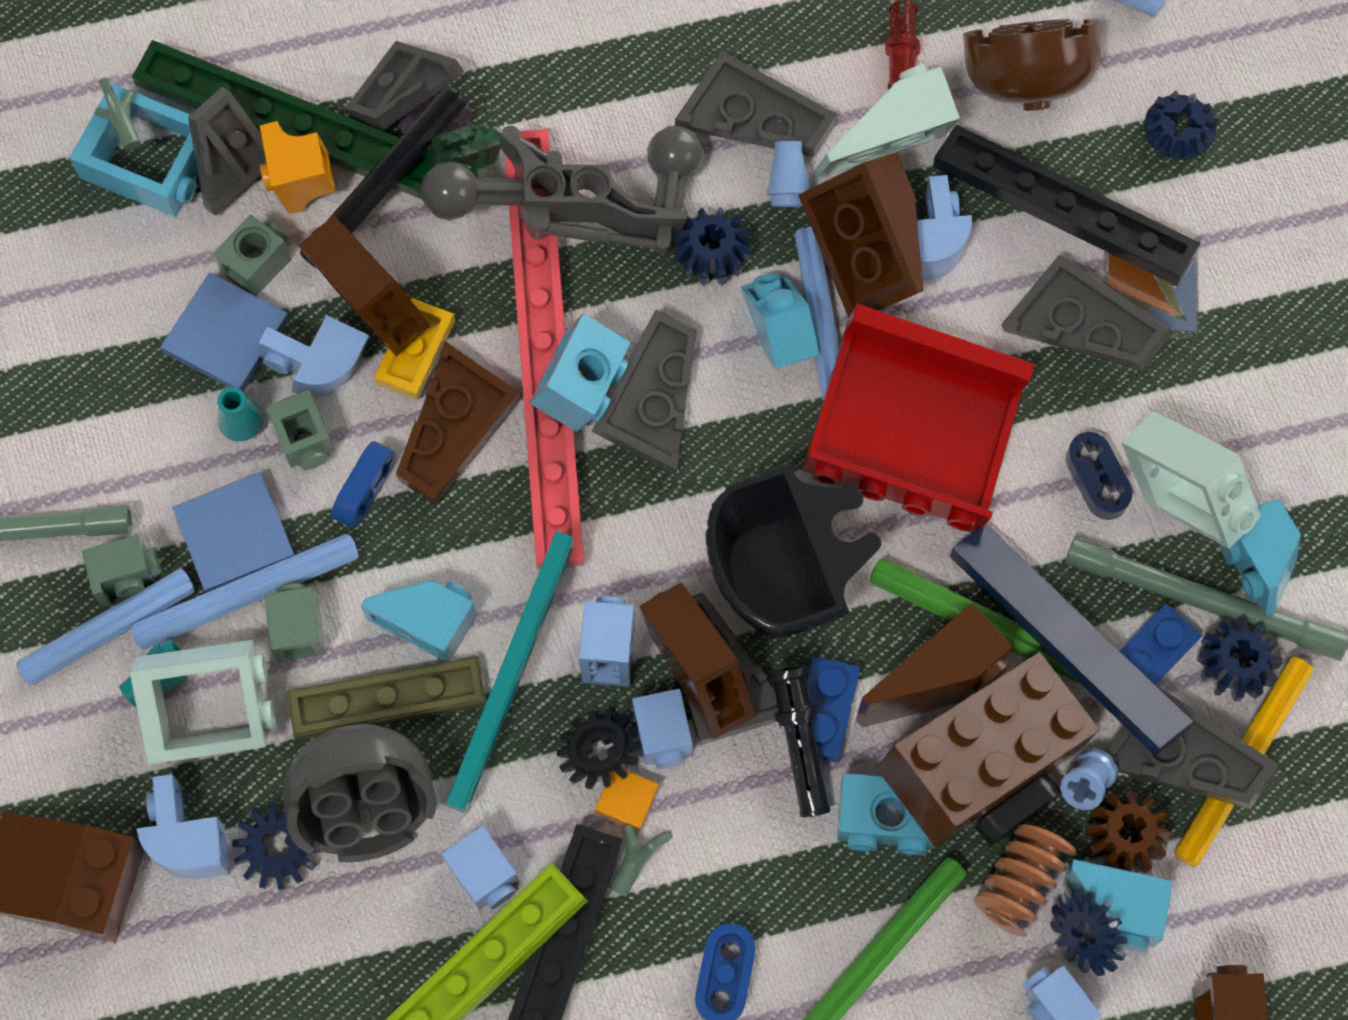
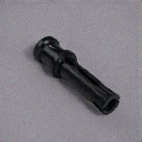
M809 665L791 666L766 673L767 680L773 682L778 711L774 713L775 721L778 722L779 726H784L791 770L800 808L799 815L802 818L819 816L831 811L827 801L813 721L817 719L818 708L811 703L806 677L811 673Z

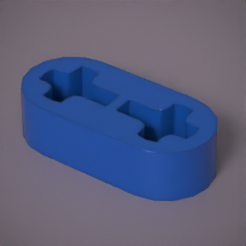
M370 442L340 490L332 507L331 518L353 529L362 522L393 468L396 459V452L378 442Z

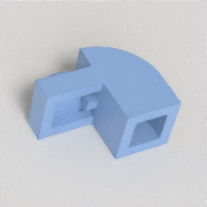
M947 175L929 177L925 194L928 219L917 220L923 280L939 278L952 271L964 256L971 232L972 215L959 216L957 191L950 192Z
M326 315L310 347L267 327L259 341L257 355L263 357L262 362L276 372L288 374L290 370L296 373L292 392L298 394L310 389L312 396H320L339 389L348 381L366 348L369 335Z
M172 774L152 777L154 792L147 793L146 804L150 822H156L157 826L137 828L139 841L148 856L168 873L184 879H202L229 875L225 826L217 817L185 821L180 782Z

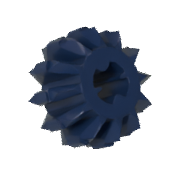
M720 206L715 211V216H708L707 211L703 207L698 210V220L687 216L683 230L676 231L674 234V244L678 247L674 251V259L677 263L684 264L683 274L686 275V278L700 273V283L704 286L709 282V277L715 276L717 282L723 286L726 283V272L739 277L742 273L741 262H747L750 259L751 250L746 246L750 242V233L748 229H739L741 219L738 217V214L725 220L724 210ZM714 243L715 249H709V244Z
M1239 618L1233 628L1225 621L1218 623L1215 628L1216 634L1207 633L1201 641L1206 650L1199 652L1197 662L1209 666L1201 674V681L1216 679L1218 684L1214 688L1215 695L1220 696L1229 688L1231 689V697L1234 702H1240L1244 698L1245 692L1253 699L1259 698L1264 692L1263 686L1272 687L1277 681V676L1272 670L1278 669L1282 665V658L1270 652L1277 647L1278 639L1264 641L1260 637L1264 633V624H1258L1252 632L1248 631L1245 618ZM1234 652L1239 653L1240 661L1248 663L1244 668L1239 667V660L1237 658L1231 657Z

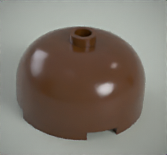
M1069 19L999 25V27L993 28L992 32L988 33L986 37H983L982 29L963 33L964 55L969 78L982 94L993 100L1003 103H1023V110L1025 111L1050 108V101L1077 93L1094 77L1101 59L1099 20L1084 19V24L1081 27H1073V21H1069Z

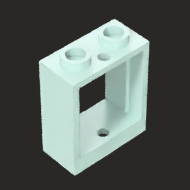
M1154 410L1121 441L1145 503L1230 549L1243 535L1249 533L1255 523L1261 518L1239 454Z
M253 640L139 656L133 662L130 677L148 765L266 747L269 730L276 729L273 703L271 700L264 701L261 684L267 683L265 658L263 654L255 655ZM239 668L249 727L171 739L160 679Z

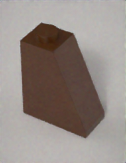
M682 582L667 591L658 593L651 600L639 606L651 638L714 740L756 716L738 659Z

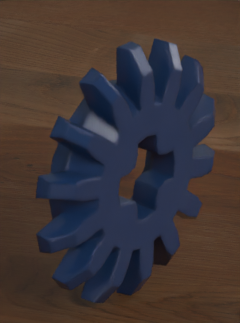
M269 802V816L263 818L257 808L251 810L257 823L251 826L240 821L238 828L247 832L248 836L247 838L233 839L232 841L233 847H245V852L234 858L236 866L247 861L250 864L243 877L248 881L258 872L261 874L259 888L266 889L269 878H276L278 890L285 889V876L291 875L297 884L302 882L303 879L297 870L303 865L313 871L316 864L307 859L308 854L292 841L288 833L285 813L283 812L282 815L277 814L276 802ZM280 832L285 833L287 836L284 842L289 847V851L285 855L276 853L273 858L267 857L266 854L269 848L263 843L264 839L268 835L276 838Z
M1073 889L1071 891V900L1065 892L1058 897L1060 907L1054 904L1051 908L1053 916L1058 921L1052 920L1050 928L1056 933L1064 934V937L1057 939L1055 944L1057 947L1069 945L1070 949L1067 952L1066 960L1071 963L1078 956V966L1081 972L1088 973L1091 967L1097 976L1105 975L1104 968L1110 972L1117 970L1118 966L1113 959L1123 961L1126 956L1125 953L1117 948V945L1126 944L1127 937L1118 934L1117 926L1121 925L1122 922L1119 917L1113 919L1108 913L1111 905L1105 901L1100 906L1095 902L1096 893L1091 891L1088 892L1085 901L1082 899L1080 889ZM1085 923L1089 925V933L1096 937V940L1094 939L1088 944L1084 942V934L1077 930V927Z

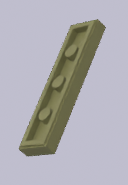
M478 656L287 691L293 737L296 741L316 738L327 731L347 725L371 724L381 726L479 708L486 705Z

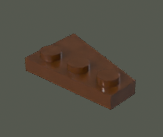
M444 341L440 352V361L434 377L430 379L426 390V399L418 421L414 423L396 472L397 479L433 505L439 502L520 399L519 391L446 341Z

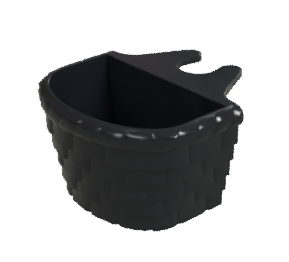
M790 464L762 472L761 475L747 477L742 482H735L727 486L725 491L712 503V509L707 520L708 528L705 532V541L710 571L714 581L717 583L724 599L727 600L736 614L762 634H767L770 638L792 636L848 615L849 611L844 598L845 586L880 549L881 539L874 533H868L854 542L842 541L834 535L831 522L839 512L861 507L863 504L862 493L855 489L804 483L795 475Z

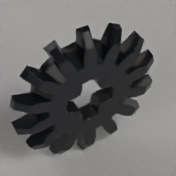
M606 710L604 719H597L595 711L588 713L590 722L582 725L576 719L571 723L576 729L574 735L563 732L560 739L570 744L569 748L557 749L558 757L569 759V761L559 766L561 772L565 773L576 770L569 778V781L573 784L580 782L587 776L585 788L591 790L595 786L598 776L602 777L605 788L611 787L610 773L613 771L622 779L627 778L628 774L621 767V764L638 765L639 758L628 755V753L637 752L642 749L641 741L630 742L639 733L637 725L625 730L630 719L627 715L623 714L616 723L613 722V710ZM601 740L604 745L613 744V746L607 749L608 757L600 761L597 756L588 758V755L594 751L592 744Z

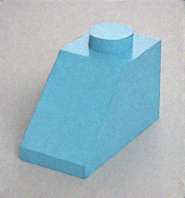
M433 580L367 597L361 604V609L367 620L444 662L452 659L477 617L474 602L470 601L472 595L452 582H447L444 587Z
M1074 859L1067 866L1064 878L1072 889H1080L1083 901H1085L1089 891L1096 893L1095 902L1101 906L1107 901L1111 905L1108 913L1113 919L1120 918L1122 924L1117 926L1118 934L1126 936L1127 943L1118 944L1117 946L1131 951L1147 952L1148 946L1155 947L1164 939L1172 880Z

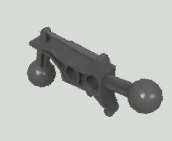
M507 126L502 131L500 148L514 165L517 178H475L474 173L464 164L447 161L436 164L427 172L422 179L420 192L425 207L437 218L449 221L463 218L475 205L519 206L520 221L524 222L530 236L537 240L543 239L547 234L605 244L607 242L653 248L658 254H665L670 245L671 238H674L675 232L683 230L688 213L681 211L685 181L693 177L701 169L704 153L701 140L692 130L683 126H667L651 138L647 147L648 163L651 170L658 177L655 203L652 206L637 203L614 185L608 165L563 164L562 155L558 151L553 150L547 154L538 149L537 145L520 137L518 128ZM538 188L545 189L552 196L541 197L535 194L533 190ZM579 190H590L597 197H585L580 194ZM560 222L599 223L620 234L610 233L609 230Z

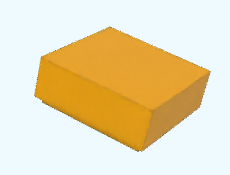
M627 770L625 771L628 777L622 779L613 771L610 773L611 787H604L596 805L595 813L622 825L630 824L634 830L640 832L658 792L659 784Z

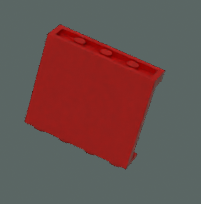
M857 303L848 318L802 471L811 473L814 480L825 485L837 486L840 483L855 488L862 493L864 498L869 500L883 501L887 499L902 504V509L910 514L917 516L932 514L946 519L947 524L961 531L978 530L992 517L993 511L988 509L1021 393L1030 382L1035 364Z

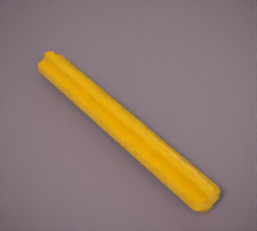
M1292 657L1287 661L1277 681L1241 739L1243 742L1263 755L1266 753L1313 673V667L1298 657ZM1206 797L1174 851L1175 857L1190 867L1195 868L1198 866L1234 805Z

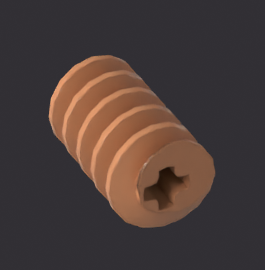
M1020 824L1014 831L1018 841H1010L1004 848L1008 858H999L994 864L995 870L999 875H989L984 881L985 887L989 892L980 891L977 893L975 903L987 918L1000 928L1013 935L1027 937L1026 932L1018 925L1019 920L1036 922L1037 917L1028 908L1029 903L1041 906L1046 905L1047 900L1038 891L1039 886L1055 889L1057 883L1048 874L1049 869L1065 872L1067 867L1057 856L1059 852L1074 856L1076 849L1068 841L1049 830L1028 824Z

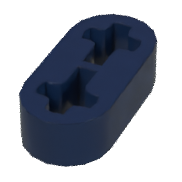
M1080 433L1074 437L1066 452L1065 460L1067 467L1090 511L1100 519H1117L1124 514L1132 500L1133 492L1131 485L1107 440L1098 433ZM1085 446L1088 452L1097 451L1099 453L1094 462L1097 469L1096 472L1088 459L1079 460L1078 457L1082 447ZM1101 480H1103L1110 493L1118 491L1120 494L1115 506L1109 500L1101 502L1099 499L1103 491Z

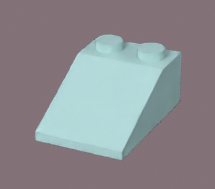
M919 65L900 73L901 80L893 83L886 94L825 155L814 170L816 180L851 169L863 162L898 153L942 138L960 119L942 67L927 71L925 65Z

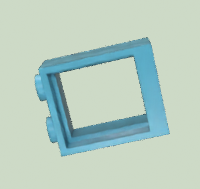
M110 84L119 101L122 100L127 91H130L115 84ZM133 92L135 97L130 105L131 119L135 116L187 137L165 180L160 184L108 163L120 139L112 123L105 118L96 116L94 113L69 157L78 177L176 217L182 205H187L193 198L198 177L188 120L190 114ZM103 96L98 107L108 109L105 96Z

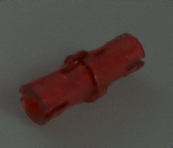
M896 1L889 6L890 37L885 42V53L889 56L888 89L892 87L893 83L901 80L900 73L916 67V56L920 54V41L916 38V14L918 7L910 1H905L904 18H902V12H900V1Z

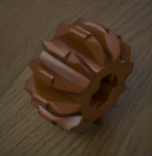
M1133 790L1126 791L1122 802L1113 793L1107 795L1104 799L1106 808L1098 806L1090 812V815L1097 823L1089 824L1085 828V835L1100 839L1089 848L1090 854L1098 855L1105 851L1108 857L1103 861L1102 866L1112 867L1116 861H1120L1121 870L1133 872L1135 863L1143 873L1149 872L1153 867L1151 858L1161 861L1167 854L1160 843L1168 842L1172 837V832L1157 827L1167 819V812L1159 811L1152 815L1149 809L1153 805L1154 799L1147 796L1140 805H1137L1136 795ZM1124 823L1126 824V830L1133 826L1138 833L1132 840L1133 843H1130L1131 837L1123 840L1119 835V830L1124 826Z

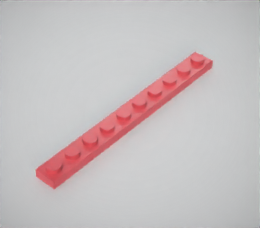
M548 129L520 131V137L537 145V148L547 154L550 152ZM505 155L507 178H517L514 165ZM538 188L533 190L535 194L541 197L552 196L545 189ZM509 206L537 569H541L556 531L572 536L574 542V549L566 567L584 565L574 432L571 428L529 404L565 333L557 236L547 234L543 239L537 240L532 238L524 222L520 221L519 206Z

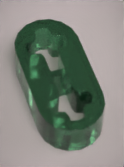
M472 124L433 138L431 142L428 165L432 169L438 163L452 161L464 164L471 172L492 165L499 159L502 134L491 126Z

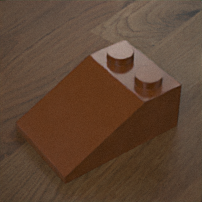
M897 152L863 162L798 195L848 318L857 303L879 311L924 291L915 195Z
M971 603L862 697L855 721L863 728L958 704L1002 676L1010 666L1006 659L1013 646L980 610Z
M3 812L0 819V915L116 943L145 850L141 843L132 836L82 824Z

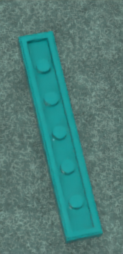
M556 531L446 801V805L451 809L464 814L465 811L468 812L574 549L572 536Z

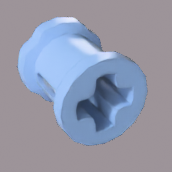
M1097 748L1082 751L1074 761V768L1068 771L1061 781V793L1068 804L1080 810H1092L1099 806L1105 797V788H1109L1117 778L1118 767L1114 763L1112 756L1104 750Z

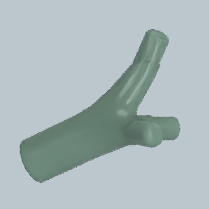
M101 78L99 83L108 109L97 107L95 115L105 118L112 123L125 151L133 150L141 144L130 116V105L135 94L132 91H127L122 100L119 101L108 78Z
M630 824L623 827L626 838L625 856L609 888L626 897L649 858L658 848L670 841L669 833L664 832L646 844L641 845L637 842L633 826Z

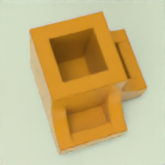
M277 121L260 125L266 157V164L260 165L262 180L268 192L272 190L275 192L288 214L305 211L307 203L312 199L336 192L328 151L317 132L297 137L284 133Z

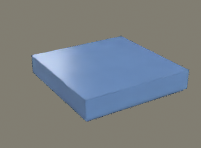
M209 272L160 348L164 354L228 388L235 387L244 392L264 359L257 355L259 341L266 328L269 327L282 333L290 318L287 312Z
M261 472L172 507L205 593L294 556Z

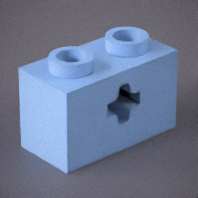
M612 596L598 597L596 602H584L579 651L582 683L630 687L636 632L634 605H626L625 600Z

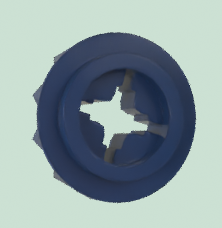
M1175 90L1169 96L1163 98L1159 96L1148 109L1144 121V131L1149 143L1156 151L1172 159L1187 160L1198 157L1209 149L1216 136L1218 119L1213 117L1210 103L1203 104L1197 100L1195 93L1189 96L1179 95ZM1185 113L1187 118H1189L1187 125L1190 127H1186L1183 132H1180L1178 137H1175L1176 130L1174 128L1176 123L1173 120L1177 121L1180 115L1182 116Z

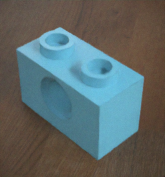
M582 313L565 331L529 404L575 432H578L590 420L595 423L598 422L611 400L605 396L610 384L615 386L628 366V362L623 357L631 342ZM579 370L588 376L589 381L582 377Z
M843 773L840 785L837 841H847V848L857 851L877 850V844L897 846L898 853L906 855L927 854V848L935 849L932 842L882 776ZM882 806H893L901 813L902 822L894 827L884 826L878 821L875 811Z

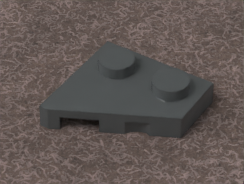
M395 41L345 109L354 120L384 130L462 75L464 70L454 58Z
M223 87L188 116L203 205L208 212L215 216L261 175L260 165L266 164L261 133L232 93Z

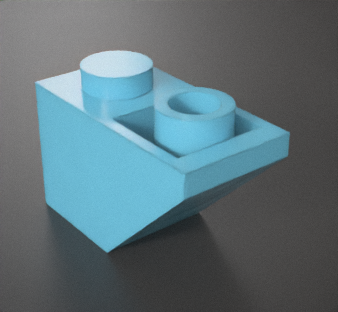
M776 273L764 274L755 278L753 283L741 286L743 297L763 351L775 369L820 355L809 305L784 273L780 275Z
M1280 499L1258 505L1261 518L1255 523L1252 530L1243 535L1230 549L1220 544L1229 565L1235 564L1240 572L1242 587L1247 598L1251 602L1256 601L1265 617L1274 614L1297 563L1301 538L1299 530Z

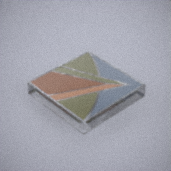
M1104 251V285L1170 328V338H1197L1199 334L1198 253L1178 286H1175Z

